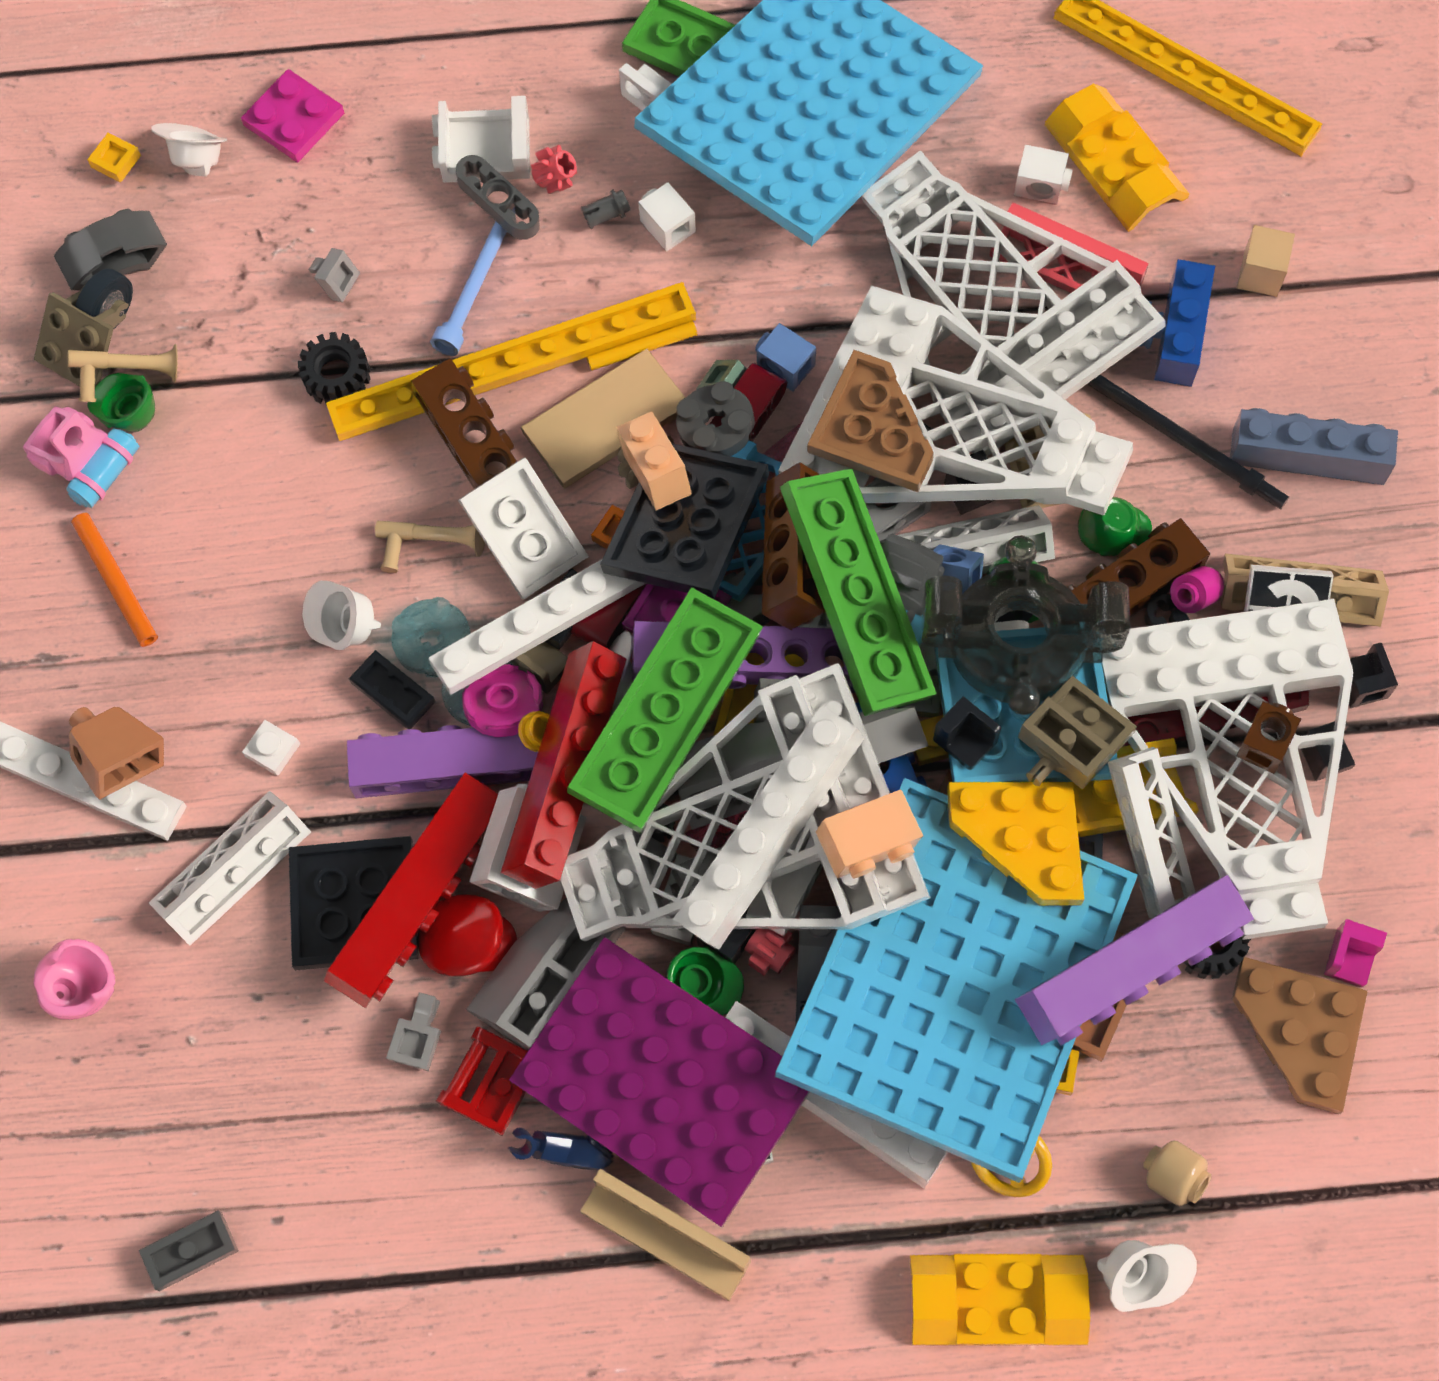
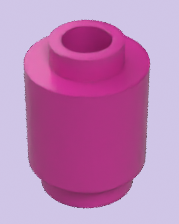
M1207 566L1197 567L1173 581L1170 588L1172 602L1184 613H1196L1220 599L1224 589V580L1222 575L1213 568Z

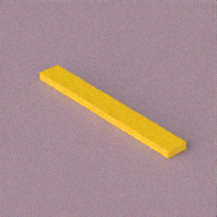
M1063 0L1055 10V20L1301 157L1322 127L1321 122L1100 0Z

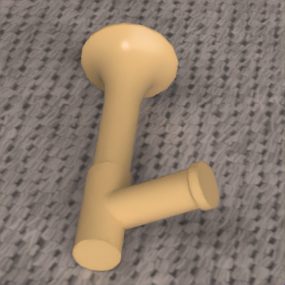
M174 344L173 349L159 355L68 350V367L80 368V398H78V401L96 402L95 369L154 370L167 374L175 384L178 368L177 345Z
M377 521L375 525V536L387 539L383 564L380 568L387 573L398 572L397 566L402 540L414 541L418 539L462 543L474 549L478 557L482 555L485 541L474 524L466 527H443L406 522Z

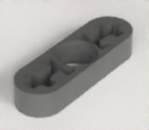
M469 155L459 160L456 165L459 187L512 237L520 240L530 239L538 233L540 228L539 211L533 203L482 157ZM469 171L473 174L479 172L480 180L477 179L474 175H470L467 177L466 173ZM502 191L508 195V198L503 203L495 204L488 200V196L492 192ZM516 215L523 220L529 217V223L526 224L523 221L516 223Z

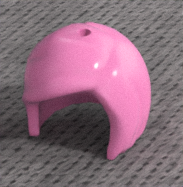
M66 939L55 944L39 961L34 974V987L40 1007L49 1015L64 1020L80 1019L101 1010L112 996L116 983L114 969L109 956L99 946L81 939Z

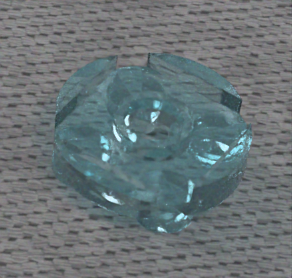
M436 597L415 602L405 608L400 615L396 616L392 622L391 641L397 659L406 670L435 678L438 675L430 665L429 657L471 634L467 619L460 609L450 604L447 599ZM432 630L433 632L439 631L442 633L437 637L438 644L431 646L429 642L421 643V639L425 637L427 631Z

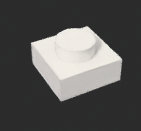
M264 720L242 753L246 758L278 776L299 747L300 742L296 737Z

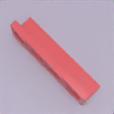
M1012 202L1007 212L1112 263L1118 260L1140 286L1143 284L1149 263ZM1006 226L1001 231L1007 239L1010 236L1024 243L1026 251L1020 252V254L1027 261H1029L1028 259L1032 260L1049 248ZM991 248L990 257H993L994 248ZM1000 253L999 261L1008 262ZM1063 254L1057 257L1059 267L1051 269L1043 267L1037 272L1045 282L1069 293L1082 286V284L1073 281L1070 272L1083 269L1089 272L1092 278L1099 273Z

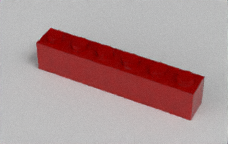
M594 641L570 652L500 872L535 889L558 882L561 879L584 803L567 793V788L608 723L627 658Z
M466 772L462 775L329 967L324 982L364 1008H367L373 998L379 1002L382 1000L394 981L388 975L396 963L401 967L405 966L417 947L411 943L419 930L425 934L428 932L439 915V912L434 907L440 898L443 897L446 900L451 898L462 879L456 876L461 867L465 864L471 868L476 861L481 848L478 842L487 830L498 793Z

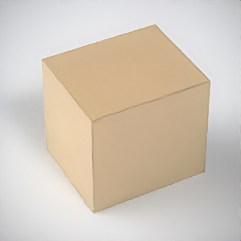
M1254 225L1244 251L1237 289L1277 297L1288 271L1295 234Z

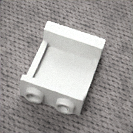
M526 95L511 96V109L450 112L448 111L446 101H438V115H432L433 135L438 137V146H432L433 167L440 168L443 183L457 182L456 165L459 160L469 155H477L485 159L506 180L530 179V131ZM470 171L466 173L467 177L470 175H474L477 179L480 180L479 172H477L476 174H473Z

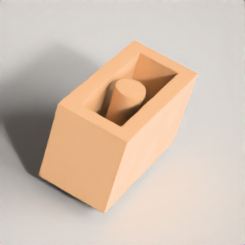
M652 411L616 427L624 457L655 510H659L692 494L685 465Z
M901 789L823 819L816 830L817 837L836 878L851 874L853 879L864 876L876 869L875 863L888 858L891 863L902 861L915 853L913 848L923 837Z

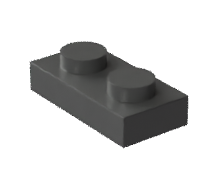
M218 1210L140 1249L139 1252L154 1289L160 1292L238 1252V1248L223 1213Z

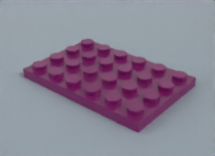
M606 937L603 938L509 1079V1081L720 1227L724 1226L810 1093L805 1089L775 1077L776 1070L783 1057L782 1055Z

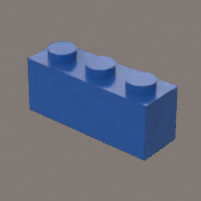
M1177 259L1169 286L1164 316L1165 329L1160 340L1154 380L1192 387L1200 365L1215 271L1214 265Z

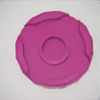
M504 664L474 681L468 688L465 687L462 693L464 715L469 724L484 735L493 737L514 736L518 734L520 720L526 714L533 711H542L543 694L541 685L535 675L528 670L526 673L519 670L518 666Z

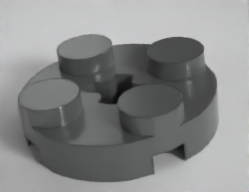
M720 381L714 385L704 386L695 390L682 399L676 409L678 413L676 425L684 446L727 456L736 454L746 446L749 441V434L755 424L752 406L748 398L726 381ZM713 416L723 417L720 427H715L713 424L706 425V423Z

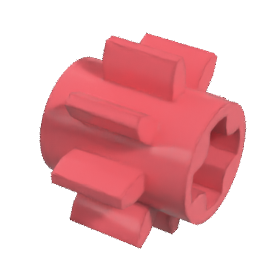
M557 145L552 148L546 147L535 153L539 161L532 164L531 168L533 179L537 185L547 188L549 194L557 190L563 191L573 186L570 178L577 174V167L574 157L569 152L562 150L561 146Z
M757 929L744 949L752 955L748 960L750 962L748 965L763 976L767 974L770 968L780 974L796 952V948L789 944L793 933L788 930L785 936H782L770 929Z

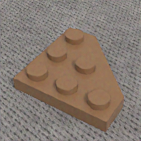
M853 350L807 444L808 453L919 492L932 464L934 452L928 440H925L921 432L918 419L906 394H903L896 380V374L891 363Z
M1244 957L1239 965L1232 1001L1239 1012L1247 1018L1257 1034L1255 1037L1272 1064L1276 1065L1289 1084L1288 1089L1297 1103L1341 1114L1345 1106L1368 991Z

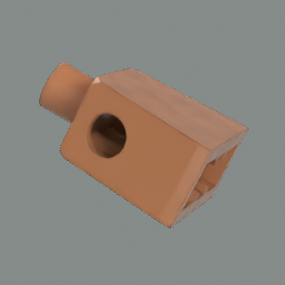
M82 707L71 715L69 719V724L72 726V729L69 731L70 756L99 800L164 766V738L122 708L112 707L95 716L87 707Z

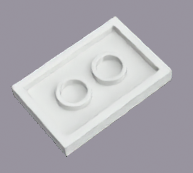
M526 457L520 459L458 500L521 599L527 598L589 557Z

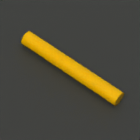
M690 321L587 356V362L590 370L593 371L634 357L645 349L652 351L698 335L694 322Z

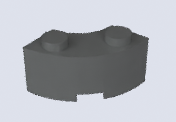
M123 209L112 216L90 224L80 231L69 234L64 239V244L54 254V258L70 289L81 290L93 275L103 269H112L123 275L137 270L151 269L167 246V243L150 211Z

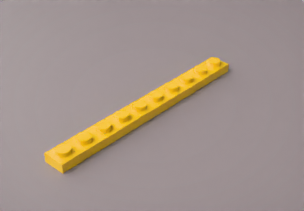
M680 282L453 359V362L457 368L463 366L467 370L474 383L471 390L474 395H478L690 321H695L696 312L684 283ZM433 367L326 402L339 441L425 413L413 394L411 380ZM451 399L445 405L460 401V399Z

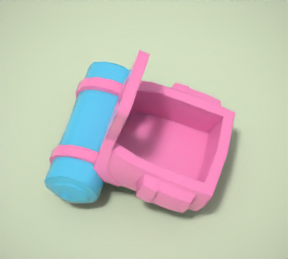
M57 406L39 423L23 445L27 458L33 466L51 476L58 474L65 477L69 481L66 487L69 497L78 505L93 508L98 500L102 501L106 491L123 469L130 465L133 461L132 456L140 447L130 433L128 434L121 429L113 428L107 434L101 429L94 427L92 420L82 412H78L70 407L60 408Z

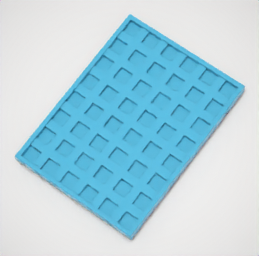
M762 0L637 115L634 128L812 247L981 76L983 65L881 0Z
M904 778L900 789L923 834V837L913 848L915 851L914 857L930 898L856 928L838 929L776 1070L775 1077L1020 1183L1076 1038L1061 1046L1057 1039L1041 1045L1015 999L1113 941L1138 874L1080 851L1084 890L1082 905L1039 906L1027 895L1025 888L1010 875L1006 877L981 855L982 851L965 836L961 838L949 827L947 795Z

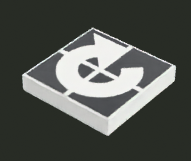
M1251 565L1244 612L1329 600L1334 575L1332 571Z

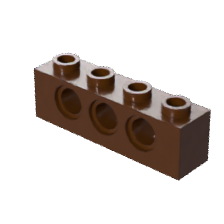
M449 358L411 380L414 396L474 489L496 476L489 474L485 470L489 463L500 462L508 468L517 462L511 453L514 445L504 429L497 431L490 420L494 418L490 406L483 397L480 399L476 398L471 390L474 383L463 366L457 368L453 360ZM451 399H460L465 403V406L461 410L451 411L445 407V404ZM472 430H479L485 434V438L478 443L469 442L465 439V436Z
M801 462L766 482L762 614L789 630L826 612L780 487L787 481L820 475Z
M1182 518L1171 525L1164 522L1157 526L1148 535L1149 539L1139 546L1136 543H1132L1118 554V560L1109 566L1100 564L1090 571L1086 576V581L1077 587L1071 584L1062 589L1054 598L1055 602L1050 616L1058 626L1095 623L1097 634L1110 632L1146 608L1153 597L1170 592L1171 585L1177 577L1197 567L1205 566L1210 552ZM1154 556L1161 557L1167 562V565H1156L1150 558ZM1119 578H1131L1135 581L1136 586H1125L1119 581ZM1098 598L1104 602L1105 606L1101 608L1093 607L1088 603L1087 599Z

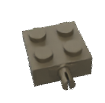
M1072 675L1053 697L1050 698L1048 696L1021 726L1018 738L1033 749L1040 758L1038 763L1026 773V777L1030 782L1034 779L1033 784L1040 786L1044 779L1055 770L1064 774L1083 790L1135 733L1137 726Z

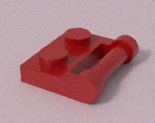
M477 1026L471 1036V1039L474 1040L447 1090H441L436 1102L503 1136L526 1094L524 1090L509 1081V1079L528 1051ZM487 1049L496 1051L497 1054L470 1103L461 1099Z

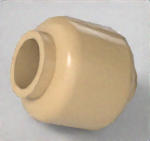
M1175 1140L1168 1142L1162 1148L1157 1145L1154 1146L1147 1155L1143 1168L1148 1170L1147 1186L1177 1206H1183L1189 1201L1195 1204L1207 1189L1212 1175L1207 1172L1208 1163L1203 1156Z

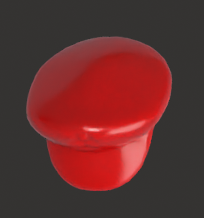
M460 894L451 896L449 900L442 899L436 904L434 909L439 912V915L426 934L419 930L418 949L424 963L434 972L453 977L468 976L478 972L494 971L517 940V935L512 924L501 915L498 907L491 900L475 895Z

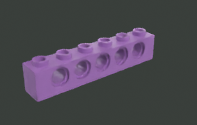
M634 622L632 680L636 678L670 622ZM763 626L760 636L749 653L759 654L763 658L764 663L752 665L745 659L728 689L744 688L746 684L757 685L760 678L788 679L797 675L800 679L829 667L825 660L828 656L839 657L844 663L832 628L796 627L789 630L783 626ZM790 654L798 655L804 661V665L799 667L791 666L785 660V656ZM844 663V667L841 668L851 693H856Z

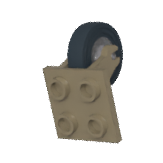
M103 269L93 275L79 292L67 299L54 292L49 293L34 360L80 387V368L68 367V350L108 352L113 330L126 318V313L131 304L133 295L131 281L115 270ZM95 369V387L101 381L103 369Z

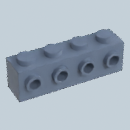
M1261 408L1241 409L1232 432L1230 458L1241 466L1384 485L1396 466L1398 430L1386 429L1379 424H1368L1365 426L1349 424L1341 419H1311L1298 413L1288 415L1274 414Z

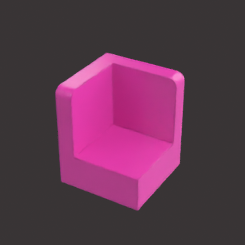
M1346 919L1336 930L1324 975L1358 987H1364L1368 982L1374 957L1383 949L1387 932Z

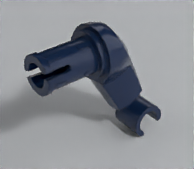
M516 1128L512 1134L518 1139H526V1142L520 1148L508 1147L512 1155L520 1160L533 1156V1158L578 1169H604L614 1162L612 1151L589 1135L534 1131L533 1136H531L526 1129Z

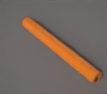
M88 513L78 514L72 519L71 523L137 641L142 647L153 644L158 639V635Z

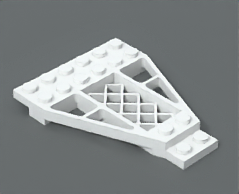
M921 150L873 184L861 196L863 202L885 228L903 295L911 297L907 281L910 277H913L937 305L944 307L975 332L977 330L967 319L982 320L979 335L992 345L998 346L996 348L1065 400L1165 327V319L1142 295L1141 286L1118 260L1112 263L966 192L959 183L943 176ZM959 221L972 222L970 235L950 234L951 227ZM993 221L1049 248L1032 260L1027 261ZM979 228L985 236H976L977 229ZM928 243L941 244L939 257L920 256L921 249ZM948 244L968 246L966 259L946 258ZM974 247L994 248L992 261L972 260ZM1000 253L1008 262H999ZM1061 254L1099 272L1062 300L1037 273ZM923 267L937 268L935 281ZM944 268L964 270L962 283L942 282ZM970 271L990 272L988 285L968 284ZM997 272L1017 274L1015 287L995 286ZM1022 280H1024L1031 289L1021 288ZM945 293L960 294L958 307L955 306ZM966 294L986 296L984 310L964 308ZM993 296L1013 298L1011 312L992 311ZM1019 299L1040 300L1038 314L1018 313ZM989 321L1009 322L1007 337L987 335ZM1015 323L1028 324L1014 334ZM942 326L933 347L953 333ZM928 357L924 363L926 365H930ZM988 360L985 362L977 380L1036 397ZM970 367L962 373H960V375L966 374L970 370ZM939 392L942 400L951 397V395ZM931 393L933 403H936ZM967 403L948 410L953 421L972 414ZM975 403L978 411L987 408V406ZM1003 414L984 421L989 432L1008 425ZM1011 414L1015 422L1024 419L1023 417ZM977 424L958 431L963 442L982 435ZM1014 435L995 442L997 448L1011 440ZM988 445L972 451L973 454L984 450L987 456L992 453Z
M871 286L778 470L780 474L799 462L820 475L851 469L808 453L807 444L853 350L891 363L896 374V380L903 394H906L918 419L921 432L925 440H928L934 452L932 464L919 492L901 486L864 487L870 475L853 469L865 503L1030 499L1042 504H1069L1105 515L1133 452V442L1097 432L1093 420L944 307ZM942 326L946 327L978 352L970 370L966 374L960 375L924 364ZM987 360L992 362L1036 397L977 380ZM931 392L936 403L917 410L912 399ZM939 392L951 395V397L942 400ZM967 403L972 414L953 421L948 410ZM975 403L987 406V408L978 411ZM941 413L946 424L927 431L922 420ZM1003 414L1008 425L989 432L984 421ZM1011 414L1023 417L1024 419L1015 422ZM977 424L982 435L963 442L958 431ZM1039 425L1045 436L1026 443L1021 432ZM952 434L957 444L944 450L935 447L933 441ZM1014 435L1019 447L1000 454L995 442ZM988 445L994 456L984 461H979L971 458L969 453ZM1040 451L1036 460H1034L1032 453ZM1025 457L1030 466L1029 469L1018 473L1008 470L1006 464ZM934 469L979 483L927 485Z
M1334 599L1098 633L1097 639L1107 699L1110 706L1127 719L1131 716L1180 709L1190 753L1160 757L1163 771L1167 768L1187 765L1194 767L1208 832L1164 771L1173 808L1218 871L1219 879L1226 875L1229 876L1254 917V920L1240 927L1244 933L1242 940L1325 928L1328 920L1318 883L1323 873L1354 673ZM1340 686L1334 731L1306 736L1294 734L1283 758L1287 778L1277 771L1273 774L1236 757L1240 748L1224 738L1232 724L1248 732L1252 723L1239 716L1248 702L1259 709L1263 701L1267 702L1260 697L1267 696L1269 704L1278 703L1287 707L1284 696L1286 693ZM1242 700L1235 712L1221 704ZM1202 706L1200 711L1197 713L1195 707ZM1208 708L1228 720L1219 734L1199 722ZM1265 728L1261 729V732L1265 738L1273 741L1277 740L1274 737L1267 734L1266 732H1264ZM1135 730V733L1128 739V743L1136 753L1148 749V746L1137 730ZM1202 736L1213 742L1207 751L1205 750ZM1324 744L1330 745L1331 749L1320 817L1314 815L1298 749ZM1217 745L1237 758L1228 772L1208 760ZM1148 760L1142 762L1149 773L1152 774ZM1241 762L1262 774L1253 788L1233 776ZM1211 774L1222 780L1216 789L1214 788ZM1266 777L1287 790L1278 804L1257 791ZM1226 783L1247 796L1238 810L1217 798ZM1291 794L1297 817L1282 808ZM1250 800L1271 812V815L1262 827L1241 814ZM1220 812L1231 818L1225 828ZM1275 816L1297 829L1289 842H1284L1266 830ZM1235 822L1256 835L1248 848H1243L1226 837V834ZM1301 833L1303 840H1297V841H1295L1296 838H1297V837L1299 836V834ZM1260 838L1270 844L1255 847Z
M839 663L800 679L795 675L758 690L759 695L678 770L656 809L713 756L722 778V785L658 811L654 810L641 834L621 824L609 830L593 846L567 856L560 880L581 940H590L622 926L627 928H685L673 920V918L687 900V895L694 880L702 878L697 873L707 851L718 855L720 852L710 847L719 825L721 824L732 830H735L737 825L722 819L731 799L736 798L750 804L751 807L783 761L781 760L737 779H731L721 748L762 710L766 712L783 759L821 704L857 727L865 738L803 827V833L795 850L790 848L787 850L786 853L790 854V856L780 860L762 886L771 918H740L734 929H853L930 898L914 854L896 863H891L889 858L875 863L876 869L855 879L851 877V874L836 878L817 837L816 830L823 819L890 794ZM758 788L754 799L741 795ZM719 804L714 815L703 811L706 808ZM694 813L712 820L702 843L684 835ZM681 819L675 831L664 826ZM655 829L673 836L663 858L645 851ZM810 835H812L815 846L805 849ZM681 840L699 847L689 870L671 862ZM647 857L660 863L655 876H653ZM821 861L841 917L837 919L782 918L771 888L772 881L779 876ZM669 867L687 875L677 897L659 890ZM661 896L673 901V903L664 906Z

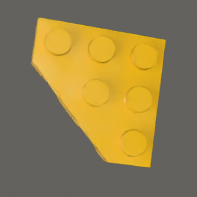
M949 782L947 787L949 827L961 838L965 836L982 851L981 855L1006 877L1010 875L1027 890V895L1039 906L1082 905L1084 890L1073 782H1042L1040 786L1034 785L1033 782Z

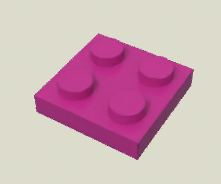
M287 69L241 117V120L247 129L298 163L345 112L342 104L290 69Z

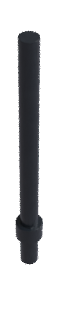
M1101 374L1088 383L1089 386L1239 482V488L1253 496L1256 493L1280 510L1288 501V495L1264 480L1266 476L1253 468L1249 471Z

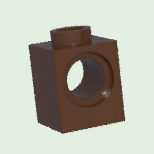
M1263 701L1236 757L1275 774L1302 718L1295 716L1291 709L1282 704H1269ZM1271 728L1275 730L1280 739L1273 741L1265 738L1261 729Z

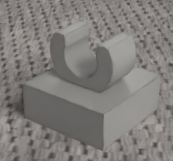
M331 248L325 259L316 257L309 268L311 273H316L315 280L330 299L338 302L345 300L360 274L346 253L335 248Z

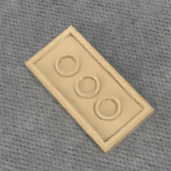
M645 349L526 423L521 429L524 436L565 489L618 455L619 449H622L616 427L651 411L661 427L677 418V405L685 396L651 352Z

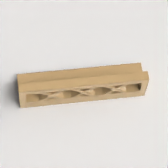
M1226 553L1224 555L1225 581L1221 597L1222 609L1244 611L1251 565L1332 571L1334 575L1330 599L1335 601L1340 622L1381 627L1389 589L1381 570Z
M599 1169L593 1179L595 1187L582 1207L581 1214L730 1301L751 1264V1257L602 1169Z

